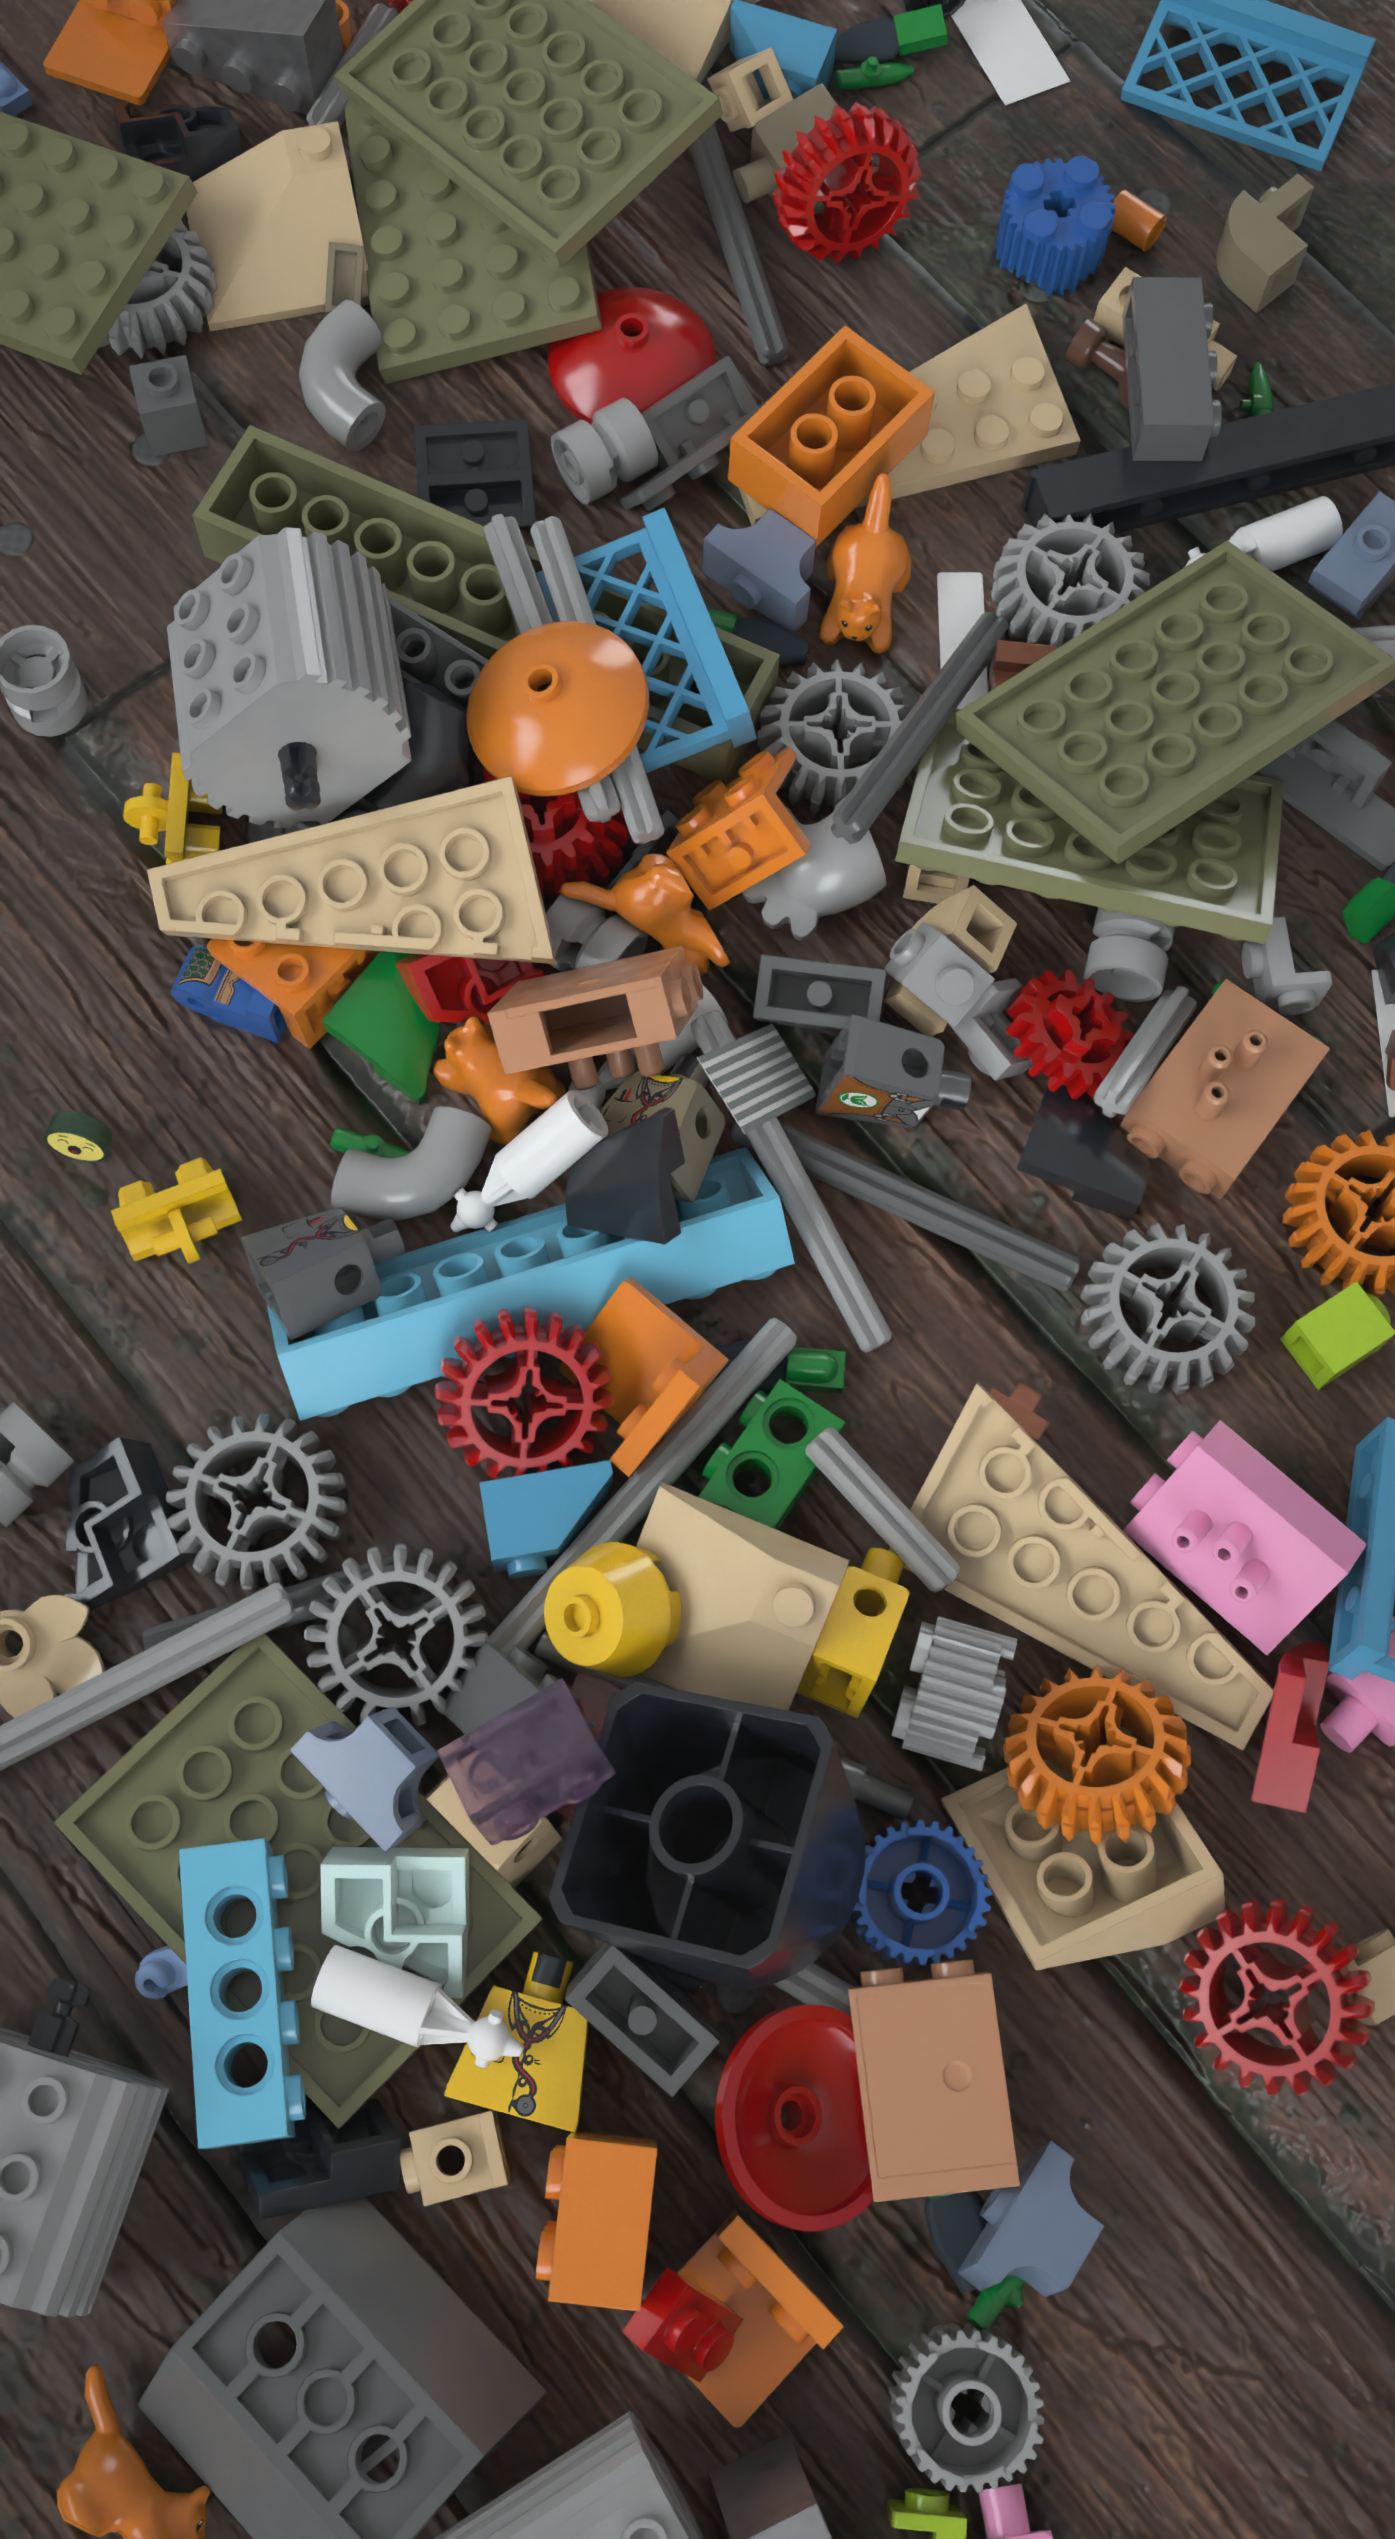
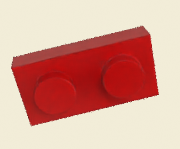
M667 2267L642 2302L640 2312H635L622 2333L645 2353L701 2382L707 2372L718 2368L727 2358L734 2344V2333L744 2319L723 2301Z

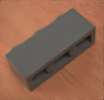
M1133 277L1122 314L1133 461H1202L1210 437H1217L1219 435L1222 420L1220 400H1212L1211 389L1215 385L1217 376L1216 351H1208L1207 342L1213 325L1212 303L1204 302L1202 277Z

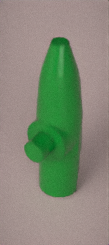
M869 57L861 66L836 70L833 75V84L836 91L881 87L899 82L914 74V67L895 62L878 63L876 57Z
M1259 362L1253 365L1250 375L1249 399H1241L1239 405L1240 411H1247L1249 417L1274 412L1269 379Z
M337 1127L334 1130L330 1142L332 1149L346 1153L350 1148L386 1158H397L410 1153L405 1149L383 1141L377 1135H362L341 1127Z
M1006 2276L1002 2282L982 2290L966 2318L977 2329L988 2330L1005 2307L1012 2306L1014 2309L1022 2306L1024 2303L1022 2285L1025 2281L1015 2276Z

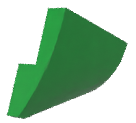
M380 951L321 1021L325 1031L373 1064L376 1075L420 1105L428 1092L427 1079L433 1052L437 1051L441 1034L440 1022H432L427 1019L409 992L395 962L413 953Z

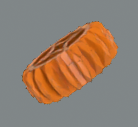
M1370 1130L1360 1133L1355 1143L1346 1134L1336 1137L1331 1144V1148L1324 1144L1315 1148L1310 1155V1162H1302L1294 1172V1179L1298 1183H1292L1285 1192V1200L1293 1206L1289 1207L1283 1214V1223L1299 1229L1294 1231L1289 1237L1288 1247L1307 1248L1309 1252L1301 1260L1302 1268H1312L1318 1263L1325 1269L1320 1278L1321 1286L1329 1285L1338 1277L1343 1280V1290L1357 1281L1360 1286L1363 1284L1366 1293L1373 1294L1378 1299L1385 1293L1386 1288L1395 1296V1255L1374 1256L1358 1251L1360 1247L1366 1245L1377 1246L1386 1252L1391 1248L1395 1250V1134L1387 1135L1380 1145H1377ZM1363 1175L1381 1180V1182L1365 1184L1353 1177L1349 1181L1342 1177ZM1379 1199L1380 1204L1373 1212L1375 1214L1373 1221L1361 1232L1360 1227L1367 1218L1365 1216L1367 1209ZM1327 1213L1338 1222L1341 1231L1340 1237L1331 1226Z
M1097 1664L1092 1670L1090 1678L1079 1679L1068 1668L1064 1677L1065 1684L1060 1686L1044 1678L1040 1687L1041 1697L1024 1694L1023 1702L1021 1703L1022 1714L1011 1715L1008 1724L1009 1737L1005 1738L1006 1743L1003 1745L1005 1762L1009 1764V1767L1006 1768L1008 1783L1013 1791H1017L1018 1801L1024 1812L1036 1811L1038 1823L1042 1825L1044 1831L1061 1822L1062 1834L1068 1842L1080 1830L1089 1831L1090 1839L1097 1847L1104 1837L1103 1832L1115 1831L1116 1835L1126 1844L1131 1835L1130 1825L1137 1824L1151 1833L1153 1826L1156 1825L1155 1812L1172 1815V1810L1176 1806L1175 1794H1184L1188 1784L1187 1770L1188 1766L1191 1765V1747L1187 1745V1728L1182 1721V1716L1174 1715V1705L1170 1701L1169 1695L1155 1697V1688L1151 1685L1149 1678L1131 1686L1130 1676L1124 1668L1113 1679L1104 1678V1674ZM1120 1726L1139 1736L1149 1748L1137 1745V1738L1122 1733ZM1043 1759L1056 1762L1058 1770L1065 1771L1073 1776V1783L1056 1775L1048 1768Z

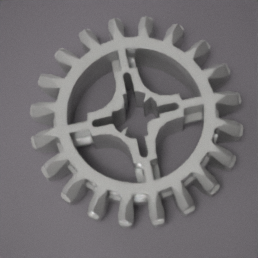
M182 220L177 224L99 348L111 344V348L120 356L131 347L142 359L147 348L156 347L165 355L166 346L169 342L175 341L185 346L186 331L202 333V318L207 317L206 314L211 312L214 305L211 295L217 290V283L213 273L215 270L211 255L207 253L197 232L188 231ZM169 267L172 268V269H174V270L177 271V272L170 271V270H169Z
M1091 513L1083 522H1074L1069 514L1063 522L1055 523L1044 514L1041 520L1038 521L1036 528L1024 524L1018 532L1017 539L1009 538L1008 543L1003 547L1002 556L996 562L993 573L995 581L991 592L992 604L998 605L997 618L1005 617L1010 624L1008 630L1010 641L1026 638L1027 643L1056 646L1057 649L1147 592L1150 586V573L1143 571L1145 565L1144 553L1131 552L1133 546L1131 535L1115 538L1113 521L1105 527L1099 528L1094 526Z
M838 659L831 665L830 672H823L813 662L811 667L808 668L807 679L792 671L790 677L787 678L786 688L775 686L770 696V705H765L761 712L760 726L762 727L757 735L759 751L768 750L774 756L790 746L797 755L778 790L790 788L788 799L792 806L805 798L810 800V810L813 816L822 809V805L833 806L832 811L834 812L836 804L851 792L874 761V759L870 761V757L876 758L912 709V706L902 705L903 694L901 687L885 690L886 679L883 672L871 679L864 677L865 669L862 662L853 669V673L842 671L843 667ZM824 711V712L820 713L819 715L809 716V715H812V714H814V713H816V712ZM834 725L838 728V739H841V753H838L837 739H834ZM868 762L860 767L849 769L856 763ZM905 780L902 782L897 791H899L900 788H902V786L905 784Z
M1157 1223L1150 1226L1146 1239L1133 1229L1124 1236L1123 1247L1114 1242L1110 1243L1102 1253L1105 1262H1094L1088 1272V1276L1094 1283L1085 1285L1081 1292V1299L1092 1306L1083 1312L1081 1316L1082 1325L1100 1328L1090 1337L1088 1341L1090 1348L1101 1349L1108 1346L1111 1351L1104 1360L1103 1365L1108 1370L1115 1368L1119 1362L1129 1368L1124 1375L1126 1385H1133L1141 1374L1148 1376L1147 1387L1150 1394L1158 1393L1163 1387L1166 1378L1176 1395L1184 1394L1187 1391L1190 1379L1202 1389L1208 1387L1214 1380L1213 1371L1226 1375L1233 1368L1232 1356H1241L1249 1345L1242 1334L1249 1333L1255 1326V1317L1243 1311L1254 1303L1255 1293L1236 1289L1246 1279V1269L1236 1268L1228 1271L1225 1264L1232 1256L1231 1248H1224L1216 1255L1207 1250L1211 1243L1210 1233L1201 1234L1195 1243L1187 1241L1188 1232L1185 1224L1176 1226L1170 1238H1167L1164 1229ZM1148 1267H1167L1177 1270L1175 1275L1168 1279H1156L1146 1274L1139 1278L1132 1274ZM1195 1282L1208 1295L1213 1307L1214 1317L1210 1316L1212 1309L1206 1307L1198 1300L1195 1294ZM1177 1289L1178 1294L1172 1303L1174 1305L1172 1310L1173 1317H1168L1162 1327L1158 1329L1157 1324L1163 1314L1160 1312L1163 1307L1162 1301H1167L1172 1292ZM1119 1299L1126 1302L1124 1308L1137 1316L1141 1323L1140 1338L1127 1325L1121 1311ZM1167 1338H1179L1189 1343L1196 1339L1205 1344V1346L1199 1349L1180 1353L1158 1349L1160 1343Z
M261 1413L256 1420L255 1430L250 1432L241 1416H234L231 1423L234 1435L227 1438L223 1436L216 1426L209 1427L207 1434L214 1445L205 1452L197 1444H188L187 1452L196 1462V1465L193 1469L184 1465L175 1466L172 1472L178 1481L187 1485L184 1489H174L166 1494V1501L171 1506L184 1509L167 1519L170 1529L187 1532L180 1538L176 1547H178L181 1553H198L194 1560L193 1568L200 1575H205L217 1567L215 1581L223 1588H228L234 1582L239 1571L241 1587L246 1593H254L256 1591L259 1576L264 1573L269 1586L279 1583L283 1587V1578L280 1570L287 1567L290 1568L298 1580L305 1579L308 1574L300 1559L308 1553L315 1561L323 1563L327 1559L328 1554L317 1543V1540L320 1536L329 1540H338L341 1536L340 1528L333 1522L326 1520V1517H336L347 1513L345 1501L330 1496L341 1491L346 1486L342 1474L327 1473L336 1463V1458L332 1451L325 1450L315 1453L320 1440L313 1431L303 1434L296 1440L298 1426L291 1419H286L282 1422L275 1434H273V1423L268 1414ZM255 1456H266L265 1458L258 1457L251 1471L245 1475L232 1477L223 1474L229 1467L241 1460ZM287 1461L296 1465L306 1475L309 1486L307 1510L296 1507L292 1500L282 1496V1488L286 1480L282 1471ZM262 1492H264L272 1505H275L277 1509L268 1506L267 1509L256 1506L251 1514L237 1497L244 1500L247 1498L258 1499ZM209 1496L219 1499L224 1506L231 1508L232 1515L227 1527L231 1532V1537L226 1547L216 1542L210 1533L206 1515ZM281 1528L293 1532L286 1540L272 1548L247 1552L249 1547L256 1548L263 1534L269 1530Z
M398 1543L395 1545L393 1553L394 1564L390 1565L383 1564L382 1553L377 1546L371 1547L367 1551L370 1570L363 1573L358 1562L349 1557L342 1564L345 1574L351 1580L347 1586L332 1576H327L323 1581L322 1586L326 1592L336 1598L334 1604L319 1599H314L311 1602L309 1611L317 1617L326 1619L327 1624L307 1626L304 1631V1638L311 1642H325L326 1648L315 1650L309 1654L307 1663L309 1667L317 1668L327 1664L331 1665L333 1670L326 1673L319 1680L318 1687L322 1692L333 1689L339 1683L346 1687L336 1703V1708L344 1712L350 1708L356 1697L365 1701L360 1714V1722H363L369 1715L374 1714L376 1706L386 1708L394 1706L399 1713L400 1708L410 1707L412 1720L415 1725L419 1726L426 1722V1711L423 1702L431 1699L436 1710L444 1714L447 1696L443 1689L449 1686L453 1691H462V1683L459 1680L461 1675L457 1673L460 1668L466 1670L476 1668L473 1659L475 1654L466 1652L467 1646L480 1647L485 1641L488 1642V1633L480 1629H467V1624L479 1621L485 1617V1608L482 1604H474L462 1608L460 1602L468 1598L475 1591V1586L471 1580L461 1582L453 1589L447 1585L457 1570V1565L449 1560L443 1564L437 1575L428 1571L433 1559V1551L431 1549L424 1548L419 1555L417 1566L405 1564L407 1557V1546L405 1544ZM386 1582H408L423 1587L436 1597L414 1608L401 1609L394 1606L385 1594L382 1595L376 1585ZM358 1596L366 1608L365 1613L371 1621L373 1632L365 1642L359 1645L358 1650L346 1657L341 1644V1621L348 1606ZM449 1613L454 1629L453 1644L445 1663L434 1673L427 1663V1657L421 1648L420 1642L423 1635L435 1626V1622ZM383 1615L387 1621L392 1620L398 1628L408 1623L410 1625L415 1623V1633L409 1634L408 1642L412 1644L410 1649L411 1657L406 1650L402 1651L395 1643L386 1648L384 1646L378 1648L379 1638H384L386 1629L381 1627L384 1619ZM382 1663H392L399 1666L409 1678H413L417 1685L406 1688H386L369 1682L359 1673L365 1669L369 1671Z

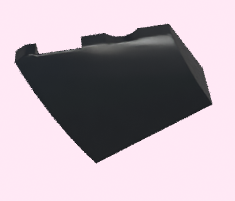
M1062 1084L1055 1092L1048 1090L1047 1085L1016 1170L1073 1190L1074 1193L1071 1199L1073 1201L1131 1221L1140 1206L1150 1175L1152 1161L1127 1140V1136L1107 1116L1102 1114V1111L1084 1094L1077 1100L1071 1099L1067 1086Z

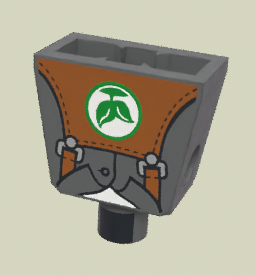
M852 1014L823 1056L815 1114L901 1127H914L933 1105L963 1111L970 1094L971 1076L970 1074L942 1069L945 1046L940 1039Z

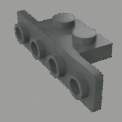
M728 355L643 411L641 414L655 441L658 464L662 471L622 497L620 502L624 509L627 510L643 503L646 510L649 511L676 493L671 483L687 473L692 481L717 466L720 460L716 452L730 444L731 437L773 395L757 405Z
M1333 720L1254 773V775L1284 781L1283 799L1380 871L1385 872L1394 864L1395 808L1375 794L1376 789L1393 762L1380 754L1379 750L1371 742L1358 738Z

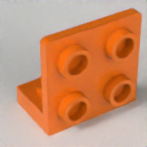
M78 0L76 7L43 62L46 74L139 106L143 105L171 57L163 22L177 0Z
M790 746L774 756L768 750L757 754L738 771L740 777L727 785H724L719 779L703 788L691 801L695 808L676 824L679 833L666 853L709 911L806 855L811 846L810 841L776 795L797 758V755Z
M211 939L207 944V949L212 957L279 1007L291 1035L308 1049H311L327 1032L324 1030L321 1020L380 952Z
M627 1278L619 1285L585 1331L586 1336L582 1343L584 1345L596 1342L602 1351V1356L596 1364L608 1366L611 1372V1381L601 1388L610 1391L614 1400L613 1405L604 1410L621 1424L617 1433L625 1440L610 1460L628 1477L644 1463L654 1449L692 1408L729 1361L728 1358L633 1278ZM562 1362L559 1367L560 1372L576 1385L575 1373L565 1362Z
M736 2210L732 2212L677 2272L723 2301L744 2319L734 2333L733 2347L724 2362L715 2370L707 2372L701 2382L687 2376L729 2423L736 2428L741 2427L816 2343L824 2349L844 2327L835 2314Z

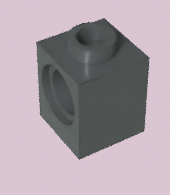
M186 355L129 366L140 419L152 457L208 446L198 397Z

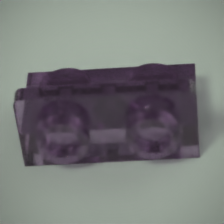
M562 1678L437 1751L470 1821L490 1845H496L503 1840L511 1841L523 1837L536 1827L539 1819L566 1803L574 1804L586 1800L598 1791L602 1782L615 1774L612 1764L599 1746L576 1700Z

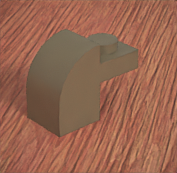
M1299 174L1295 175L1279 189L1275 186L1271 187L1258 201L1243 190L1232 203L1219 242L1216 264L1222 281L1232 293L1255 313H1258L1294 284L1308 244L1293 231L1301 225L1314 186Z

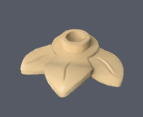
M50 1595L41 1597L25 1611L9 1609L0 1612V1704L14 1718L57 1697V1693L62 1694L105 1672L99 1652L90 1642L78 1636L89 1615V1607L82 1602L65 1595ZM11 1630L19 1633L23 1640V1647L18 1655L12 1654L5 1644L6 1636Z

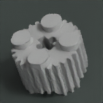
M940 1616L937 1617L935 1625L922 1621L910 1666L911 1671L921 1673L917 1689L904 1685L891 1736L904 1739L902 1745L904 1749L982 1771L986 1758V1749L976 1746L979 1736L993 1739L1006 1692L1005 1671L997 1669L1000 1657L1013 1660L1017 1639Z
M947 2323L934 2326L928 2335L922 2333L920 2335L922 2344L919 2346L913 2343L909 2344L908 2348L911 2352L909 2358L900 2356L899 2362L903 2366L902 2371H893L892 2377L897 2382V2386L889 2388V2394L891 2395L889 2409L893 2427L900 2437L899 2440L902 2446L912 2458L917 2468L921 2472L925 2471L932 2482L936 2483L940 2480L946 2490L951 2491L956 2485L960 2492H966L968 2485L971 2484L977 2493L982 2492L984 2483H989L993 2489L998 2488V2478L1000 2477L1010 2482L1013 2480L1012 2473L1016 2470L1024 2474L1027 2471L1024 2463L1026 2458L1035 2460L1037 2454L1032 2449L1033 2445L1042 2444L1044 2439L1037 2432V2425L1044 2424V2418L1037 2412V2409L1044 2406L1043 2400L1035 2393L1040 2389V2386L1030 2376L1033 2370L1024 2362L1025 2358L999 2335H993L986 2329L977 2330L970 2323H965L963 2329L955 2323ZM967 2389H976L973 2398L981 2406L979 2415L973 2421L963 2415L960 2424L952 2422L955 2410L951 2407V2402L959 2392L966 2394Z

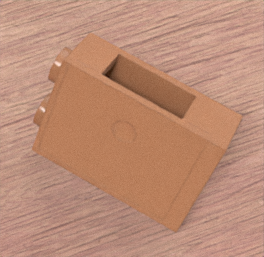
M679 946L519 981L498 1001L487 1015L505 1075L568 1062L574 1087L582 1091L595 1087L599 1082L592 1056L605 1054L611 1076L614 1078H624L632 1075L635 1071L630 1051L631 1048H634L641 1075L651 1077L662 1073L665 1065L659 1043L679 1037L697 1009V1001L703 999V985L696 963H687L684 948Z
M1225 979L1141 1091L1125 1115L1119 1130L1127 1136V1140L1147 1157H1158L1179 1171L1180 1178L1190 1188L1203 1194L1211 1193L1221 1200L1330 1048Z
M973 1959L931 1964L932 1978L904 1981L902 1967L860 1972L862 1986L848 1987L874 2202L1020 2186L992 1975L989 1972L975 1973Z

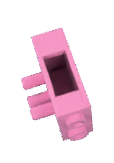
M1219 1420L1204 1438H1201L1196 1432L1192 1431L1172 1453L1167 1461L1176 1470L1166 1481L1155 1473L1129 1503L1139 1512L1124 1528L1123 1532L1264 1654L1268 1655L1349 1573L1367 1544L1231 1428Z

